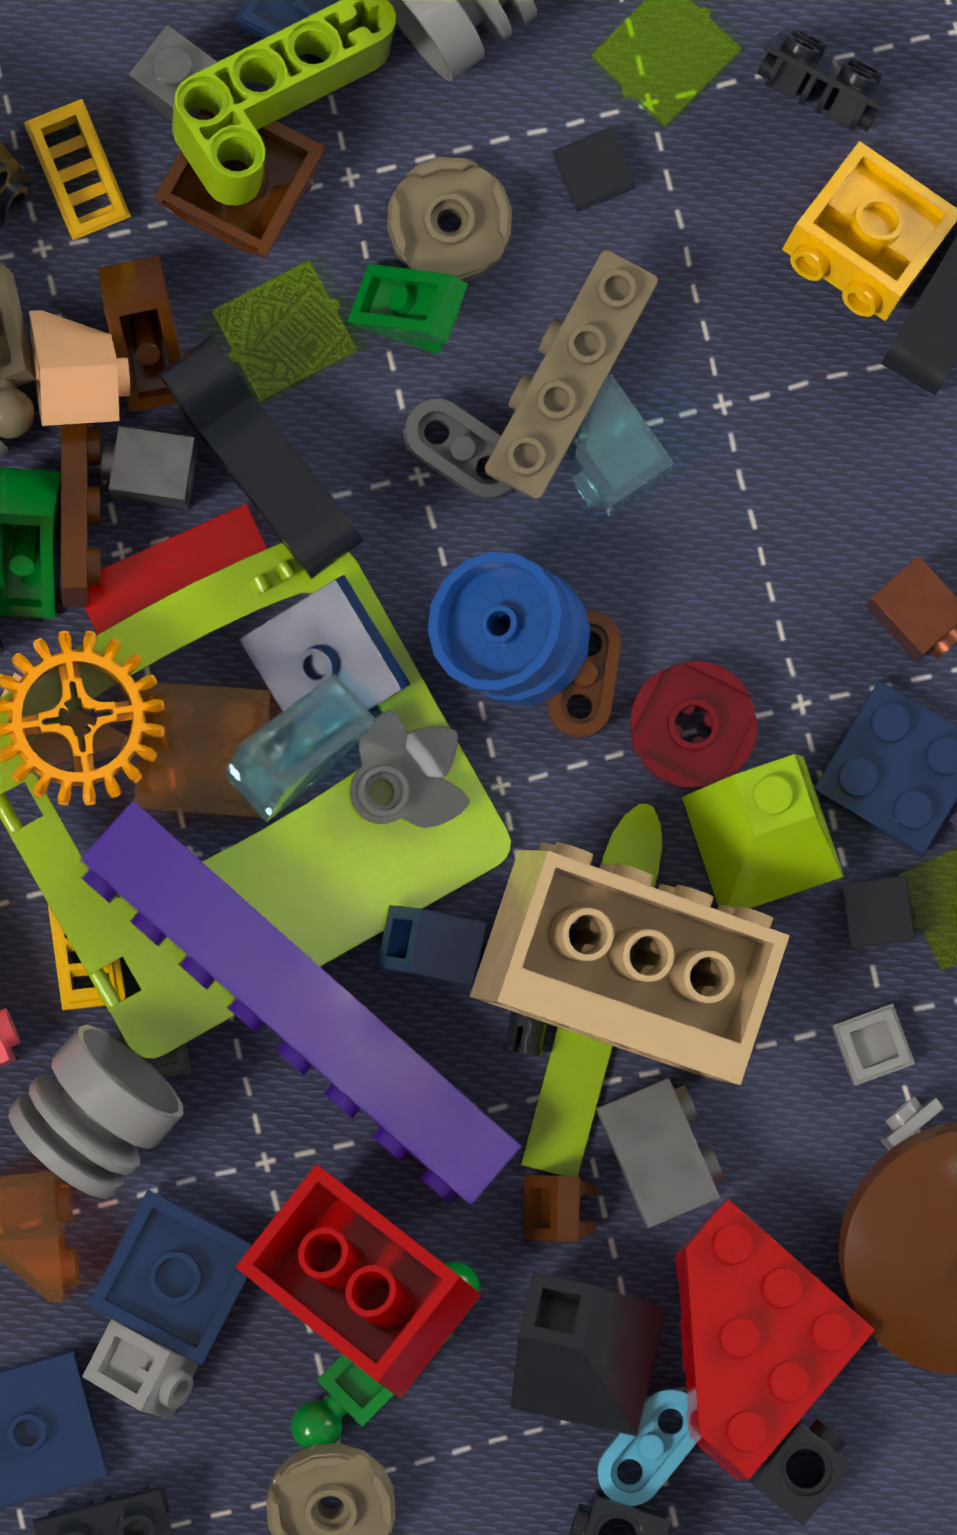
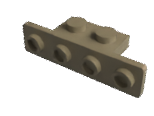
M608 250L601 252L565 320L562 321L555 317L546 331L538 349L545 357L534 376L525 372L515 388L508 404L515 412L485 465V472L488 476L534 500L542 498L658 283L656 275Z

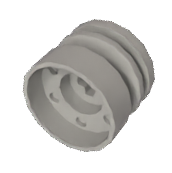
M388 0L395 10L396 24L406 38L439 75L451 82L485 56L483 44L475 27L480 25L497 40L506 41L512 36V27L508 18L517 25L525 26L537 17V8L533 0Z
M86 1024L78 1027L52 1057L51 1068L56 1077L45 1074L35 1077L29 1084V1093L19 1096L9 1107L8 1118L18 1137L30 1152L49 1170L90 1196L107 1199L113 1196L124 1184V1175L133 1173L140 1166V1154L136 1146L145 1149L157 1146L183 1116V1104L173 1087L145 1058L135 1054L121 1039L101 1028Z

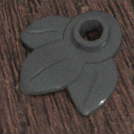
M389 709L375 717L365 727L358 743L362 767L354 774L349 787L350 801L354 810L363 819L372 823L387 824L403 818L423 828L439 826L461 814L469 805L470 799L456 785L443 779L448 774L455 758L458 742L457 732L450 728L429 726L416 729L407 734L403 723L393 710ZM376 780H384L392 788V797L386 804H377L370 797V786Z

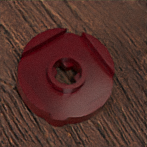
M704 661L684 662V664L673 665L649 678L636 696L629 721L632 749L641 760L645 769L663 783L687 790L704 788L736 774L750 756L758 731L754 705L743 683L725 668ZM695 708L701 709L706 713L703 723L711 728V733L707 739L696 736L692 743L687 742L681 738L683 729L678 724H675L676 717L679 713L690 716Z

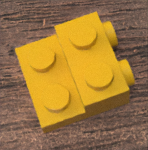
M859 141L796 223L782 250L791 256V265L799 275L811 281H818L823 278L843 292L842 299L852 312L863 317H871L875 314L886 321L957 223V208Z

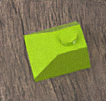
M793 754L737 773L682 797L718 905L734 909L736 906L751 909L844 877L804 757L801 755Z

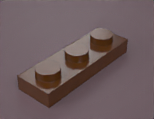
M88 423L61 425V594L63 607H88V586H101L100 547L88 548V525H101L100 487H88V465L101 464L100 426H88Z

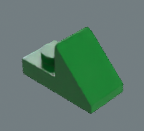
M368 264L347 322L355 327L423 351L439 354L443 344L447 343L452 327L457 320L459 308L468 283L447 273Z

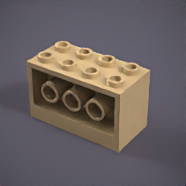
M541 842L539 850H518L470 997L705 1078L741 1085L790 936L770 929L773 917L742 906H736L735 909L724 905H718L717 910L710 908L713 896L682 885H676L675 888L660 884L658 889L653 888L651 883L654 875L616 863V866L601 863L599 868L591 866L592 853L564 843L556 842L555 845ZM575 923L576 937L574 942L570 943L569 929L571 924ZM634 944L635 957L633 962L631 963L630 950L632 945ZM692 967H693V969H694V976H693V979H692V982H691V981H690V973H691V970H692Z

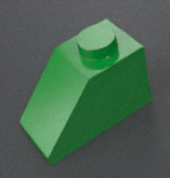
M0 467V615L55 619L61 561V471Z

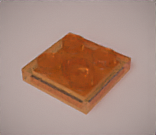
M157 682L150 690L144 691L142 695L143 702L153 699L163 700L164 710L161 712L145 714V723L163 726L164 735L161 738L142 737L140 744L152 748L157 753V756L151 763L140 758L137 759V769L141 773L142 778L135 784L134 802L144 811L262 819L272 698L270 690Z

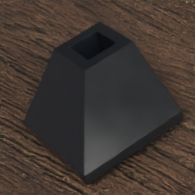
M533 1272L518 1335L511 1409L638 1437L666 1309L596 1285Z

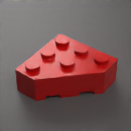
M727 1199L710 1212L675 1253V1262L680 1291V1331L683 1371L686 1374L688 1412L686 1410L689 1437L735 1480L740 1481L748 1480L752 1477L872 1335L875 1329Z

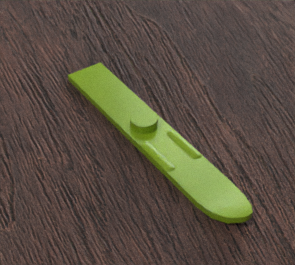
M639 804L625 814L613 831L602 859L604 864L616 866V863L623 864L654 875L651 883L653 888L655 887L663 847L661 823L654 807L648 804ZM634 944L632 945L630 950L631 963L633 962L635 957ZM559 1027L557 1028L521 1165L561 1176H578L612 1045Z

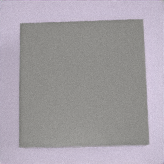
M893 1004L831 1026L853 1086L915 1064Z

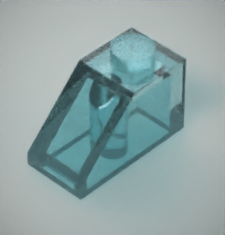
M609 373L580 426L574 459V467L578 473L572 476L571 479L583 499L592 509L601 503L608 515L611 516L671 475L675 463L613 375Z
M333 674L244 740L224 775L259 815L268 822L311 789L375 725L377 720L342 681Z

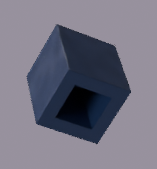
M389 905L377 968L439 982L473 986L485 952L483 940L487 923L421 908Z

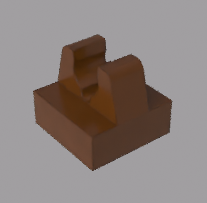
M524 1175L523 1240L579 1242L580 1237L593 1234L596 1230V1222L579 1220L580 1197L596 1196V1186L580 1180L578 1176Z

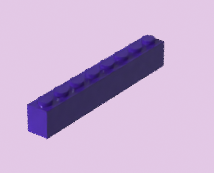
M134 801L128 804L79 859L88 868L81 879L109 904L117 895L137 911L130 920L131 924L158 947L166 938L186 955L178 964L186 973L206 990L216 981L234 997V1000L227 1006L228 1010L255 1033L263 1024L283 1041L275 1050L283 1059L303 1076L311 1068H314L331 1083L323 1094L352 1119L360 1110L379 1126L372 1137L400 1162L408 1153L411 1154L427 1169L420 1177V1180L447 1204L457 1195L462 1201L471 1205L522 1147Z

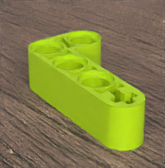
M340 0L187 77L179 84L174 99L172 134L175 142L204 187L215 200L225 205L238 206L248 203L257 195L261 187L265 162V146L257 130L375 71L386 62L390 54L396 25V13L393 5L388 0ZM311 54L320 57L324 62L308 64L301 61L299 56ZM252 81L261 82L270 89L263 92H253L247 89L244 84ZM195 109H205L212 112L215 117L208 120H198L192 117L189 112ZM227 160H239L249 168L240 172L230 171L224 168L221 163Z

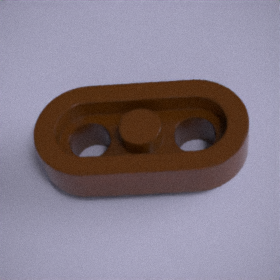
M586 611L590 625V634L596 636L600 641V651L594 656H587L574 681L554 698L548 699L547 708L551 723L561 734L573 739H585L599 733L607 724L612 710L621 651V635L614 621L607 615L597 611ZM581 696L590 702L591 713L587 717L577 719L569 714L567 703L573 697Z

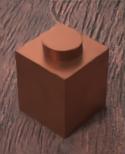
M919 555L873 595L865 605L915 662L928 651L938 660L957 643V597Z

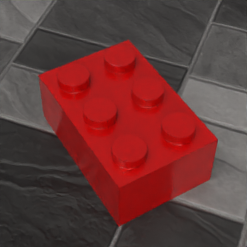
M317 1164L235 1266L360 1369L400 1399L481 1297V1294L458 1274Z

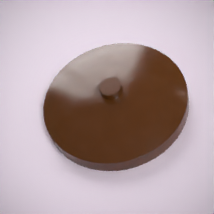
M957 1121L925 1129L908 1137L884 1154L869 1169L853 1193L844 1214L839 1238V1265L846 1294L855 1312L875 1329L872 1336L889 1352L914 1366L933 1372L957 1375Z

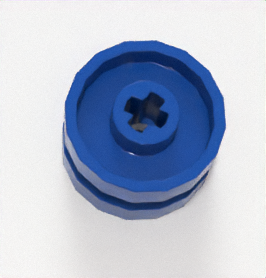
M488 552L465 560L444 578L431 602L427 631L434 657L451 678L503 705L531 706L554 698L574 681L587 657L590 625L584 603L568 583L516 553Z

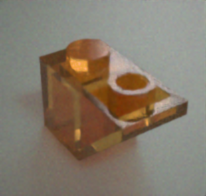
M52 1171L0 1176V1260L49 1302L69 1300V1287L79 1286L80 1284L77 1248H66L64 1222L74 1221L72 1186L68 1183H61L60 1177Z

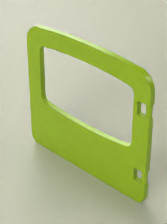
M280 543L184 587L96 636L93 652L104 655L106 646L111 639L121 642L120 649L113 658V661L120 666H123L133 654H138L141 657L142 662L129 674L132 676L161 658L219 628L299 594L310 595L334 579L345 575L411 684L379 703L377 706L381 713L389 709L393 710L403 723L407 734L416 729L429 726L450 728L358 562L350 552L313 579H310L283 543ZM82 645L78 646L74 650H82ZM78 665L84 690L91 699H95L117 685L114 680L103 672L91 667ZM59 668L46 673L31 687L23 703L22 717L52 710L59 704L61 700ZM69 685L71 700L64 704L68 712L59 711L57 720L42 722L43 725L59 723L65 717L81 708L80 702L76 701L72 685ZM8 692L0 699L11 701L13 693ZM0 713V723H8V714ZM37 734L25 737L30 745L41 735ZM10 735L0 737V750L13 744ZM458 742L451 768L443 779L460 788L470 799V803L461 814L439 826L423 828L403 818L387 824H376L363 819L354 810L349 796L350 783L357 772L356 770L305 805L202 862L316 964L322 966L384 931L389 905L423 909L497 867L506 859L511 844L509 833ZM17 754L8 761L0 762V819L131 1050L143 1058L154 1059L171 1052L234 1016L227 1009V1006L234 1000V997L216 981L208 990L202 987L178 965L186 956L167 938L159 947L156 946L130 923V920L137 913L136 910L121 897L115 898L109 904L81 879L88 868L79 861L81 855L47 794L45 793L42 798L33 795L34 786L39 781L35 773L31 770L25 780L16 783L11 776L24 763L20 756ZM384 780L374 781L370 786V797L377 804L388 803L392 797L390 784ZM22 783L26 784L43 815L24 827L5 795L6 792ZM121 957L125 960L141 989L122 1001L103 967Z

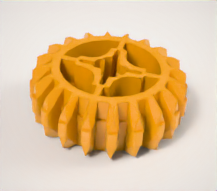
M61 631L58 633L57 641L60 652L51 655L47 643L42 638H39L33 642L34 652L38 656L39 662L32 665L20 653L13 656L12 663L15 668L24 674L20 681L15 680L9 675L0 674V687L13 693L11 701L0 699V713L8 714V723H0V737L10 735L13 742L12 745L3 747L0 750V762L8 761L18 754L24 763L14 771L11 777L16 783H20L25 780L31 770L38 774L41 778L33 789V795L38 798L44 796L49 783L53 782L61 785L57 795L59 805L66 806L69 804L71 787H82L83 802L86 806L94 805L96 802L94 784L102 782L106 793L111 798H115L121 794L119 784L113 777L119 771L132 783H137L142 778L139 770L130 763L134 755L150 763L155 760L157 753L152 748L140 743L143 736L161 738L164 735L163 726L145 723V714L161 712L164 710V702L159 699L143 702L141 692L150 690L156 685L157 680L154 675H148L135 683L129 675L142 662L138 654L130 656L123 666L113 661V658L120 649V641L111 639L106 646L104 655L93 652L96 643L95 632L86 631L82 640V650H72L69 632ZM78 665L91 667L108 675L123 691L127 701L114 703V701L98 702L91 699L84 690ZM59 668L61 679V700L59 704L52 710L22 717L23 703L31 687L46 673ZM69 685L74 687L76 701L80 702L82 711H93L94 714L110 712L111 714L97 717L94 726L86 724L85 727L89 733L82 737L84 752L80 751L78 736H74L71 726H60V723L43 725L42 723L57 720L59 711L68 712L64 704L71 700ZM131 720L129 735L121 752L110 763L95 770L92 755V742L95 732L100 727L115 724V722ZM52 734L63 738L69 745L75 772L63 771L44 762L30 747L25 736Z

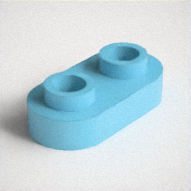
M666 1388L652 1393L646 1399L638 1437L618 1433L604 1450L598 1462L597 1476L603 1492L611 1500L630 1506L647 1502L658 1492L695 1446L696 1442L689 1437L686 1410L688 1412V1401L686 1392L679 1389ZM670 1408L678 1410L683 1420L680 1429L674 1433H666L658 1426L660 1413ZM624 1460H636L642 1467V1474L634 1483H624L617 1476V1468Z

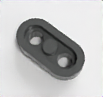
M429 399L413 408L406 420L405 436L409 450L418 460L479 500H499L513 490V488L496 479H482L476 471L480 462L490 458L501 435L454 403L445 399ZM434 424L445 426L449 431L448 439L438 445L430 443L425 438V432L428 427Z

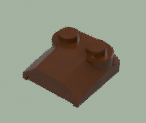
M202 109L197 119L208 120L214 118L215 115ZM278 121L260 128L257 132L265 146V162L261 187L257 195L248 203L234 206L225 205L215 200L208 193L180 149L158 189L154 201L184 222L240 251L263 259L268 258L301 198L312 188L316 179V171L326 154V146ZM227 160L221 163L224 168L230 171L240 172L249 168L239 160Z

